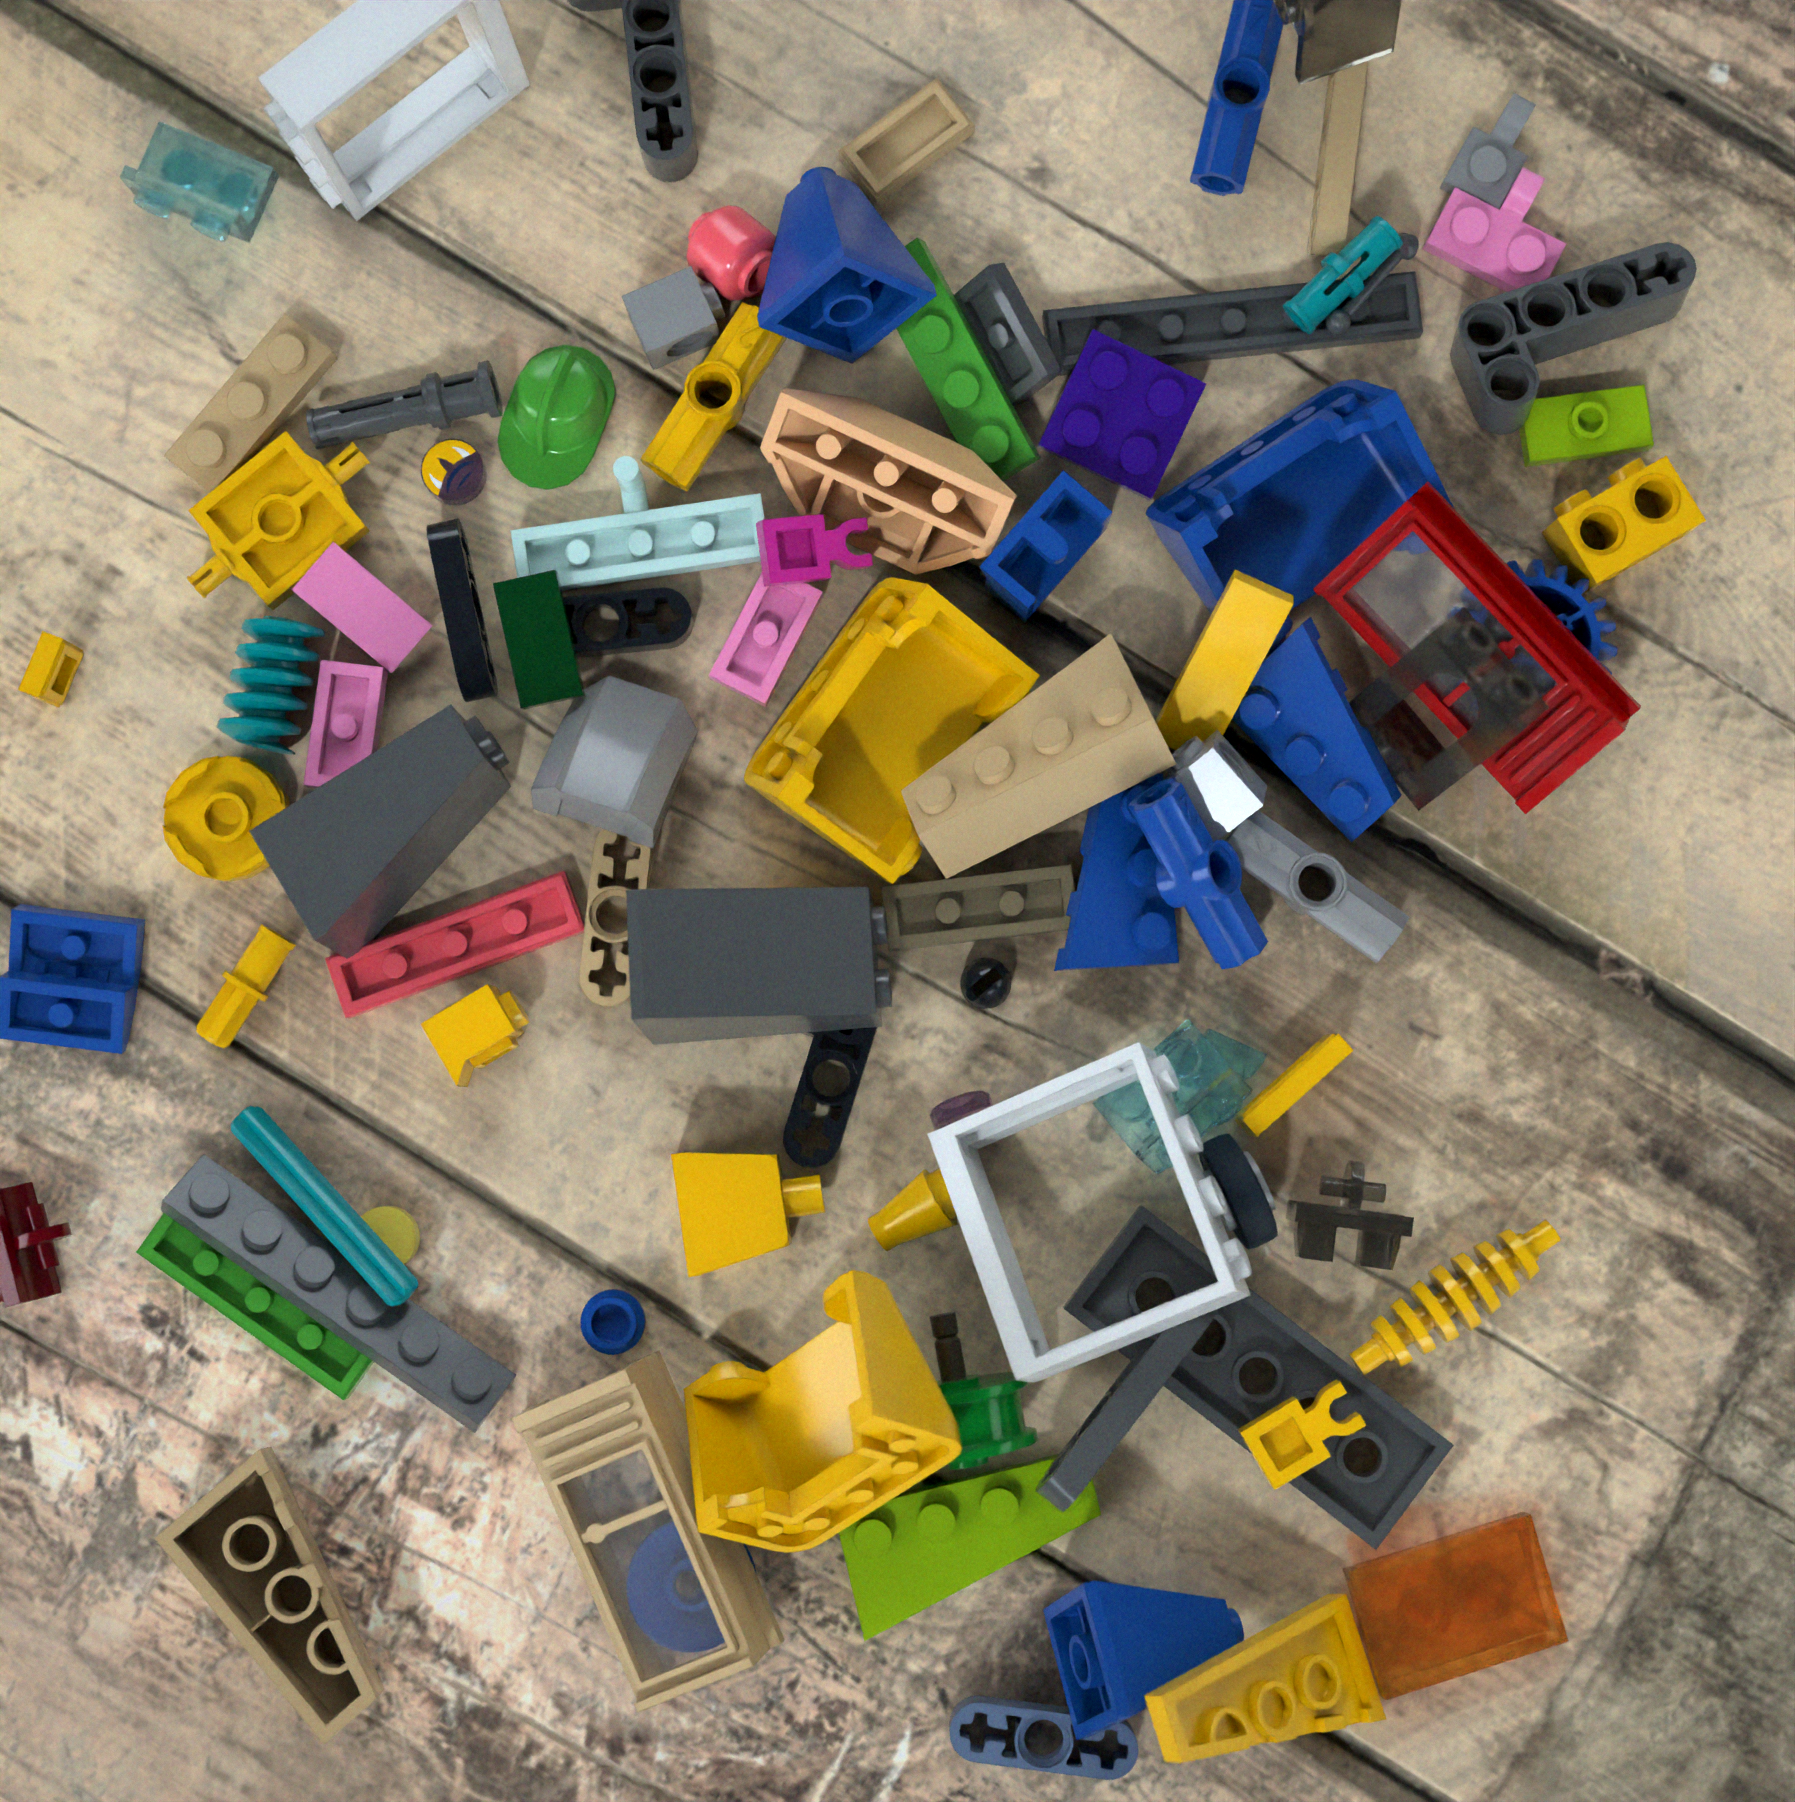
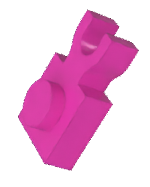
M823 514L764 519L756 523L764 587L825 581L832 577L830 563L846 570L866 569L873 566L871 553L854 555L846 547V537L848 534H860L868 530L867 518L850 519L833 530L826 531Z

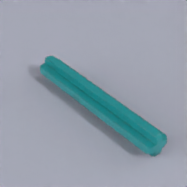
M249 1106L241 1111L230 1124L231 1132L387 1305L399 1306L409 1299L418 1288L417 1278L261 1107Z

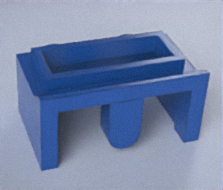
M1063 470L980 565L979 568L986 576L985 589L1021 620L1026 622L1105 532L1112 511Z

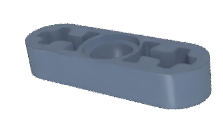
M977 1695L960 1701L953 1709L949 1720V1733L953 1748L962 1758L975 1763L1114 1780L1129 1773L1138 1758V1742L1131 1725L1126 1720L1105 1729L1115 1731L1118 1743L1126 1745L1124 1751L1118 1750L1113 1752L1111 1761H1101L1098 1749L1078 1745L1080 1758H1069L1073 1749L1072 1721L1068 1707ZM975 1713H983L987 1716L988 1726L1008 1730L1006 1716H1018L1013 1729L1016 1750H1004L1006 1745L1005 1735L985 1734L982 1744H972L969 1732L960 1729L961 1724H971ZM1038 1720L1052 1721L1062 1732V1740L1059 1747L1047 1755L1033 1753L1024 1742L1027 1728ZM1105 1730L1082 1740L1102 1741Z

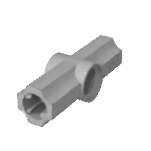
M1259 810L1236 826L1225 840L1236 851L1243 870L1283 897L1284 902L1293 911L1302 915H1308L1374 963L1379 962L1383 955L1391 948L1410 918L1345 872L1343 866L1336 858L1325 853H1318ZM1314 868L1326 876L1328 892L1322 901H1312L1301 893L1298 886V878L1303 869Z

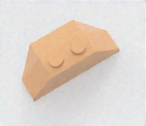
M784 388L780 392L760 446V450L767 462L772 463L781 486L799 516L823 514L825 531L833 530L850 519L867 518L868 530L860 534H848L846 543L915 575L952 566L972 558L979 559L989 556L995 549L1017 497L973 450L857 397Z

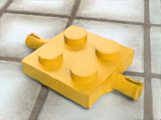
M285 431L188 511L208 534L212 550L216 554L191 576L186 577L195 590L205 599L214 589L234 575L250 584L265 604L272 610H275L295 593L291 589L332 542L336 543L344 551H347L370 532L368 527L349 506L345 491L341 487L363 467L370 464L369 460L354 442H351V445L324 466L318 460L306 455L289 433Z

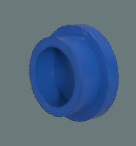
M618 1289L605 1290L593 1296L585 1305L581 1314V1331L587 1343L596 1351L608 1355L621 1354L633 1348L641 1339L646 1324L645 1313L640 1302L630 1293Z

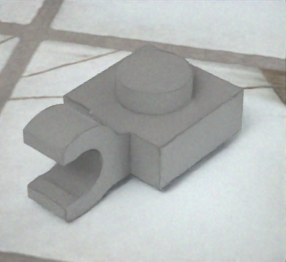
M1513 93L1490 135L1473 126L1439 188L1451 194L1456 187L1499 209L1528 158V155L1512 146L1536 104Z

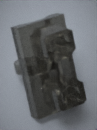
M1349 1160L1345 1167L1343 1178L1324 1175L1320 1178L1319 1194L1341 1197V1207L1288 1200L1286 1219L1295 1221L1293 1233L1295 1256L1299 1258L1333 1262L1337 1227L1359 1230L1355 1265L1393 1270L1400 1249L1401 1236L1412 1237L1414 1217L1360 1209L1362 1200L1384 1203L1386 1197V1184L1365 1181L1363 1162Z

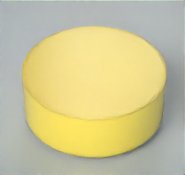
M382 1206L373 1208L361 1216L404 1265L414 1257L420 1243V1232L416 1221L407 1211L395 1206Z

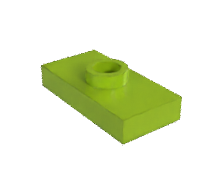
M1645 385L1535 399L1527 421L1519 429L1525 467L1649 451L1654 446Z

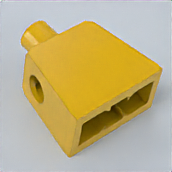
M681 1152L671 1154L688 1277L699 1276L789 1246L792 1243L789 1218L825 1213L820 1174L783 1180L779 1154Z

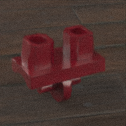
M32 1182L0 1189V1302H4L5 1308L62 1293L55 1269L60 1263L54 1241L71 1236L70 1225L67 1222L49 1226L44 1203L38 1204Z

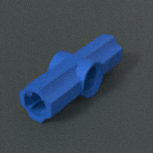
M1273 0L1233 1L1190 176V182L1199 186L1204 192L1226 196L1228 194H1242L1262 111L1270 91V78L1286 16V10L1278 7ZM1230 89H1240L1251 97L1252 102L1236 104L1230 101L1224 92Z
M1175 777L1156 782L1152 787L1138 793L1128 806L1158 859L1155 876L1161 897L1173 908L1185 907L1215 963H1219L1222 970L1241 966L1248 959L1259 955L1268 943V940L1239 889L1242 882V869L1234 848L1225 840L1213 841L1181 782H1177Z

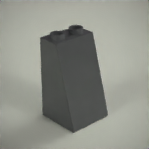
M449 705L249 832L313 939L348 959L358 953L362 947L381 932L510 789L511 785L501 770L510 761L490 731H486L476 715L466 721L452 705Z
M869 887L626 890L631 1020L653 1045L882 1027L881 1008L892 1007L889 968L878 969L877 945L888 944L885 906L874 907Z

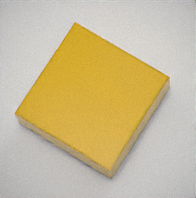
M42 631L18 690L59 708L60 705H63L84 655L82 653L83 650L60 637Z

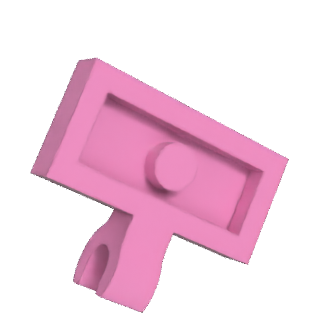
M1522 167L1499 209L1455 187L1422 249L1508 292L1549 279L1566 243L1522 221L1545 180L1542 176Z

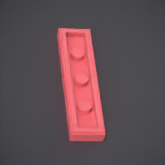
M561 871L370 941L358 953L348 959L337 953L326 957L325 961L345 1018L350 1019L584 933L585 922L567 872Z

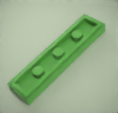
M163 1213L136 1251L137 1254L342 1400H346L351 1396L374 1363V1361L165 1213Z

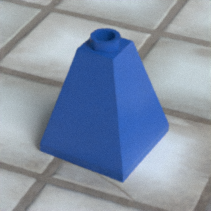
M816 167L805 172L800 179V183L786 195L757 315L759 327L841 360L854 363L937 296L935 285L856 183L837 175L831 168Z
M1095 1580L1081 1584L1043 1609L1076 1740L1093 1736L1136 1715L1147 1708L1144 1695L1244 1641V1630L1238 1613L1233 1608H1228L1226 1600L1220 1598Z

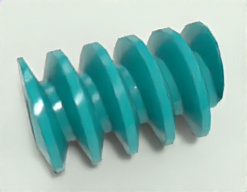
M263 616V618L246 619L242 623L241 629L257 642L239 644L236 647L235 654L251 665V667L232 669L229 675V679L244 689L245 692L228 693L223 699V703L239 714V716L220 718L217 728L239 743L271 752L295 755L294 751L279 742L281 736L300 735L302 729L285 718L288 711L306 710L308 705L292 694L293 687L312 686L314 681L313 678L300 671L298 665L301 662L319 661L320 657L318 653L304 645L305 638L325 637L326 632L309 624L280 617Z

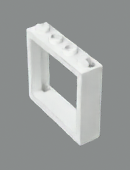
M357 0L258 78L272 100L263 109L280 130V136L296 155L294 156L310 177L309 181L332 209L342 203L356 221L530 85L499 0ZM457 14L469 47L332 154L315 124Z
M1140 1042L928 1133L1017 1381L1036 1383L1251 1295L1244 1279L1252 1275L1247 1254L1237 1238L1229 1240L1220 1215L1228 1212L1225 1198L1215 1178L1212 1175L1204 1177L1196 1157V1153L1203 1151L1201 1137L1191 1117L1188 1114L1180 1116L1172 1096L1173 1092L1179 1090V1083L1174 1069L1165 1054L1157 1057L1155 1051ZM1140 1080L1218 1282L1050 1350L977 1149Z

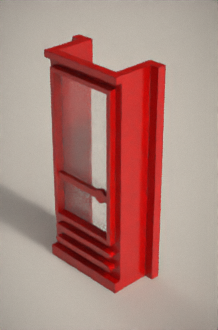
M1429 482L1425 483L1313 588L1319 596L1322 595L1504 787L1516 800L1515 804L1525 814L1622 734L1627 727L1630 717L1641 708V705Z

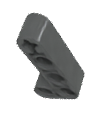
M567 0L571 6L581 11L593 12L622 8L636 136L645 167L654 178L663 182H676L686 178L692 173L697 164L698 149L681 1ZM652 17H662L668 20L666 26L659 31L646 32L640 29L641 24ZM659 76H668L675 80L674 85L670 89L661 93L646 89L648 83ZM659 122H670L674 136L673 149L661 151L663 141Z
M1670 242L1657 243L1477 301L1468 306L1460 316L1450 358L1472 414L1480 427L1489 433L1498 435L1511 434L1521 429L1529 417L1540 384L1536 364L1641 331L1674 318L1682 308L1697 270L1695 259L1690 252L1679 244ZM1591 299H1604L1607 302H1609L1612 305V307L1598 306L1597 304L1592 302ZM1530 318H1545L1552 322L1554 326H1540ZM1471 337H1486L1493 341L1495 345H1478L1472 341ZM1507 390L1515 394L1518 399L1512 401L1503 400L1496 396L1493 391Z

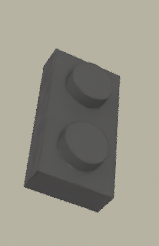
M1005 263L988 265L954 294L958 305L1013 406L1023 404L1063 372Z

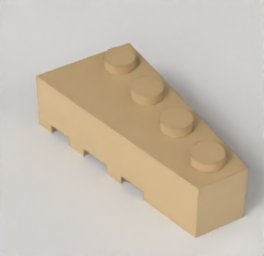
M1110 633L902 789L901 793L919 838L947 879L1176 765V762Z
M272 1447L262 1448L255 1452L154 1538L323 1745L375 1701L385 1690Z

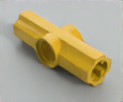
M744 302L741 303L703 363L696 365L688 373L684 383L683 394L640 458L643 465L674 487L688 492L727 430L733 428L741 420L745 410V402L787 339L784 336L759 327L757 318L759 307L756 305L752 306ZM711 386H722L732 393L728 402L719 408H707L702 406L698 400L701 393Z

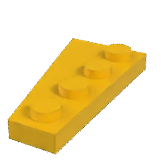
M1327 1594L1144 1695L1165 1762L1185 1763L1246 1750L1250 1746L1268 1742H1284L1297 1739V1736L1314 1732L1335 1731L1344 1729L1347 1725L1386 1720L1346 1594Z

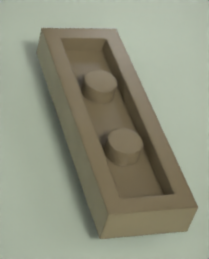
M1070 864L881 887L887 916L888 951L1068 931L1071 917L1066 916L1070 893L1075 891L1072 866Z

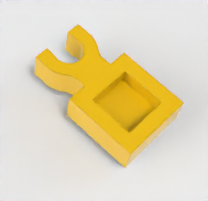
M1337 1379L1324 1386L1317 1393L1313 1403L1308 1408L1303 1410L1297 1398L1292 1396L1237 1429L1274 1490L1331 1457L1323 1440L1335 1435H1351L1367 1426L1361 1415L1356 1411L1341 1421L1331 1418L1329 1413L1330 1404L1333 1400L1347 1393L1342 1383Z

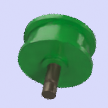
M949 1312L930 1316L932 1334L937 1339L934 1345L941 1379L936 1382L958 1423L962 1446L960 1455L946 1465H949L950 1469L953 1470L976 1467L988 1463V1457L1016 1451L1038 1441L1037 1430L1033 1427H1026L1019 1391L1027 1386L1028 1382L1017 1381L1013 1372L966 1375L961 1341L956 1336L959 1332L956 1313Z

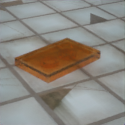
M1520 1512L1343 1568L1378 1692L1385 1700L1569 1642L1532 1516L1526 1512Z

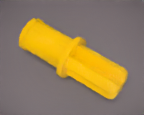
M263 924L259 926V931L231 972L224 970L222 973L226 981L196 1025V1032L205 1040L218 1047L227 1048L230 1046L258 1001H267L269 996L265 993V990L275 977L289 952L293 951L296 946L293 942Z

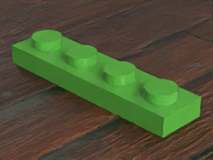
M916 238L905 245V248L935 285L937 296L896 329L956 442L973 450L1002 481H1005L1038 461L1041 457L926 242Z

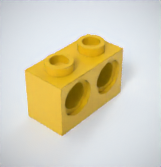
M1667 456L1662 457L1647 467L1642 459L1638 458L1607 477L1612 486L1593 498L1588 490L1584 489L1553 509L1558 518L1542 534L1561 565H1567L1568 576L1573 585L1581 578L1589 579V588L1582 595L1688 535L1706 521ZM1636 493L1647 494L1655 500L1659 510L1658 518H1648L1638 511L1635 505ZM1581 524H1591L1600 529L1605 538L1604 550L1592 549L1583 542L1580 534Z

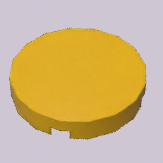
M215 756L201 759L182 771L166 792L163 805L165 809V825H162L165 842L177 861L199 876L224 882L252 878L270 865L249 831L290 806L289 797L275 775L250 759L236 756Z

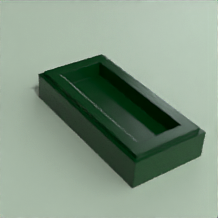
M551 570L493 583L520 708L525 710L586 696L558 572Z

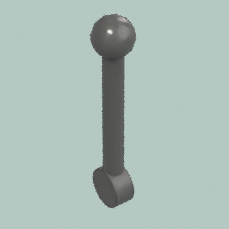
M1399 233L1403 246L1395 250L1364 283L1365 289L1356 298L1352 297L1342 309L1333 310L1327 316L1326 326L1331 333L1336 335L1345 333L1350 327L1351 316L1402 259L1410 260L1416 255L1419 242L1415 235Z

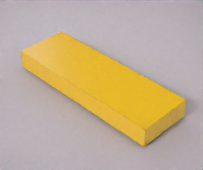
M1234 570L1155 721L1168 747L1177 750L1194 736H1197L1203 742L1217 730L1222 735L1225 733L1294 605L1293 595Z

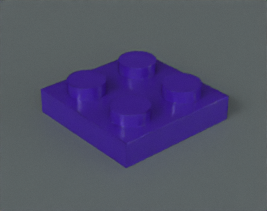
M1092 329L1037 447L1147 500H1151L1203 393L1206 383Z

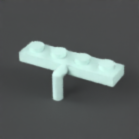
M622 456L615 461L613 472L621 489L624 514L511 530L517 578L556 570L559 575L562 591L761 562L756 523L764 520L765 516L761 493L649 510L645 480L638 463L632 457Z

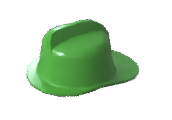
M561 345L547 348L538 353L527 362L520 372L500 423L498 446L501 459L509 472L527 486L546 490L566 486L585 472L594 457L611 413L615 396L612 374L600 357L582 347Z

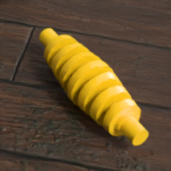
M1545 1219L1523 1235L1521 1233L1516 1235L1511 1229H1507L1496 1235L1502 1247L1500 1251H1497L1486 1240L1475 1245L1473 1249L1481 1263L1478 1266L1463 1252L1450 1258L1454 1270L1460 1277L1458 1280H1455L1442 1265L1438 1264L1428 1271V1275L1439 1293L1433 1295L1428 1287L1418 1280L1409 1288V1292L1418 1307L1412 1310L1399 1297L1390 1305V1309L1397 1321L1390 1325L1382 1315H1379L1370 1324L1375 1333L1371 1335L1372 1339L1349 1354L1353 1363L1363 1376L1387 1360L1389 1362L1395 1360L1402 1367L1413 1361L1406 1348L1411 1343L1423 1355L1436 1349L1428 1333L1430 1330L1434 1329L1446 1343L1460 1337L1450 1318L1452 1315H1455L1469 1331H1472L1482 1324V1321L1471 1302L1476 1300L1489 1315H1492L1501 1307L1500 1300L1493 1289L1494 1286L1497 1285L1506 1296L1511 1298L1520 1289V1284L1514 1275L1516 1271H1519L1527 1280H1531L1540 1272L1536 1263L1539 1260L1538 1256L1561 1241L1553 1226Z

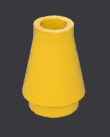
M940 1167L931 1173L925 1169L922 1170L879 1212L868 1218V1224L873 1235L885 1251H889L905 1242L957 1225V1215Z

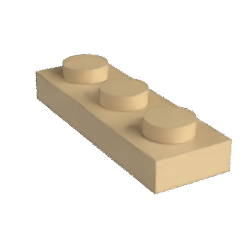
M284 313L163 456L210 493L261 450L338 359L337 356L321 341Z

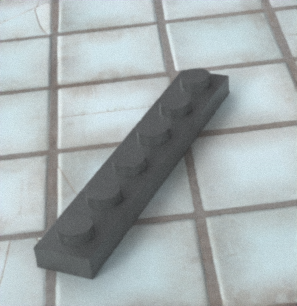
M203 1154L162 1200L161 1211L472 1432L476 1433L512 1385L516 1374L410 1299H407L399 1306L387 1305L335 1246Z

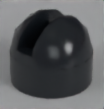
M992 958L976 959L968 964L962 973L960 980L961 992L966 1001L976 1008H995L1003 1003L1010 993L1011 977L1009 971L998 960ZM994 968L1002 978L991 984L981 996L977 997L970 988Z

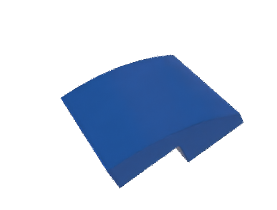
M20 904L11 909L8 971L0 976V1039L118 1054L124 1053L127 1048L136 1005L142 964L145 919Z

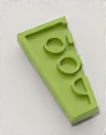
M1056 1454L902 1492L839 1532L864 1642L1100 1516L1101 1511L1093 1479H1091L1070 1507L1061 1512L1036 1492V1487L1041 1478L1059 1455Z

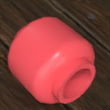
M733 205L720 207L712 212L702 214L691 226L686 254L688 266H692L695 275L705 283H712L715 291L729 301L743 300L747 297L755 298L763 293L776 236L741 207Z

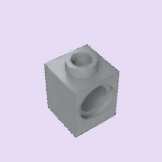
M692 266L622 296L628 316L652 370L711 346L720 337L716 320L725 317L724 310L712 283L707 282L700 285Z
M1218 730L1203 742L1197 736L1190 738L1172 754L1176 765L1169 768L1166 779L1175 777L1177 782L1182 783L1213 841L1220 840L1264 805L1267 785Z

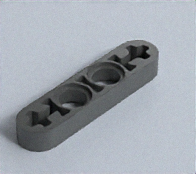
M1190 1287L1182 1294V1296L1196 1290L1193 1287ZM1218 1309L1148 1337L1045 1472L1036 1487L1038 1494L1061 1512L1070 1507L1205 1332Z

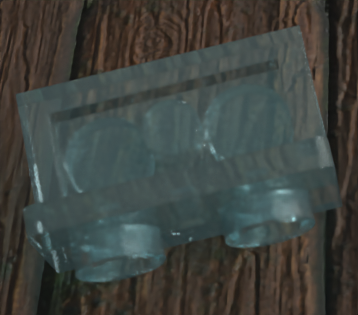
M160 121L138 170L124 165L120 174V179L135 195L133 202L143 210L168 219L171 212L191 219L190 225L195 230L212 239L226 242L228 235L248 243H250L279 178L275 169L269 165Z
M1189 1019L1183 1022L1153 1049L1157 1057L1165 1054L1170 1061L1179 1083V1090L1173 1092L1172 1096L1180 1116L1188 1114L1191 1117L1201 1138L1215 1125H1222L1235 1117L1241 1110L1243 1101L1253 1091ZM1140 1080L1100 1096L1092 1103L1135 1156L1152 1171L1160 1174L1167 1168L1173 1167Z

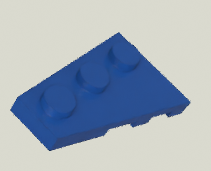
M1309 617L1261 664L1232 719L1352 843L1393 806L1402 794L1368 728L1360 726L1344 694L1348 689L1338 669H1331L1317 641L1321 636L1312 618Z
M1156 774L1088 809L1079 851L1084 857L1077 891L1070 893L1066 916L1071 917L1065 948L1058 950L1054 971L1157 966L1179 963L1175 909L1168 905L1160 895L1155 876L1158 859L1128 806L1138 793L1152 787L1156 782L1162 781L1163 774Z

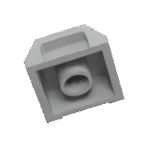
M607 676L585 688L586 696L575 698L571 703L531 787L533 809L556 817L560 814L629 838V841L654 849L698 730L681 699Z

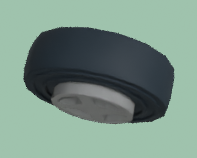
M1228 1133L1204 1142L1203 1151L1198 1153L1204 1170V1177L1212 1175L1225 1198L1228 1212L1220 1215L1227 1231L1233 1230L1246 1249L1257 1248L1278 1236L1277 1224L1272 1212L1276 1209L1268 1185L1251 1154L1248 1151L1243 1152L1238 1143Z

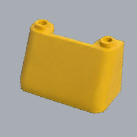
M894 577L886 578L877 584L861 602L754 753L745 770L744 781L766 799L875 875L894 884L899 876L906 874L915 866L922 853V846L919 844L921 839L912 823L901 790L972 738L983 721L992 723L1031 693V687L1040 675L928 584Z
M854 1269L840 1275L824 1291L822 1297L825 1313L828 1317L836 1320V1323L765 1372L747 1368L741 1362L725 1361L712 1366L708 1373L684 1388L698 1532L776 1552L788 1553L808 1550L822 1544L960 1455L962 1446L958 1423L886 1282L867 1272Z

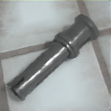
M487 360L478 362L477 369L446 377H440L436 372L426 374V378L421 379V385L408 387L407 389L355 399L333 406L308 409L306 411V420L311 440L315 443V448L319 450L338 445L339 443L382 435L413 426L431 423L433 428L439 427V429L443 430L451 428L452 421L480 414L488 413L492 418L503 415V408L496 376L492 365Z

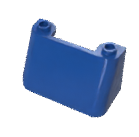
M1349 379L1318 392L1156 499L1147 508L1145 514L1159 539L1208 611L1212 614L1234 570L1293 595L1294 605L1291 610L1317 594L1313 588L1427 482L1452 507L1453 505L1397 392L1361 380ZM1412 531L1393 550H1408L1410 554L1414 555L1426 552L1430 548ZM1289 615L1266 656L1272 654L1287 639L1286 634L1293 625Z

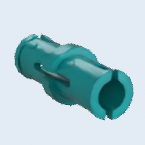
M1375 216L1370 220V224L1338 254L1330 252L1320 263L1322 269L1291 300H1288L1282 306L1288 317L1303 332L1310 335L1316 329L1315 327L1348 296L1356 298L1365 289L1363 281L1395 250L1403 246L1401 237L1387 221L1379 216ZM1361 257V260L1332 289L1324 294L1325 289L1342 275L1354 261Z

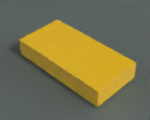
M1339 1033L1324 1035L1235 1115L1237 1118L1234 1120L1248 1136L1258 1137L1354 1050Z

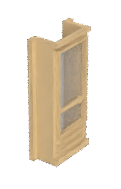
M660 1351L640 1358L613 1374L551 1401L546 1399L530 1406L511 1418L517 1433L522 1432L635 1695L637 1701L634 1703L637 1713L751 1668L770 1648L780 1645L785 1641L744 1544L698 1532L686 1411Z

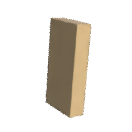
M936 78L838 151L839 159L875 206H877L973 135L975 125L939 79Z

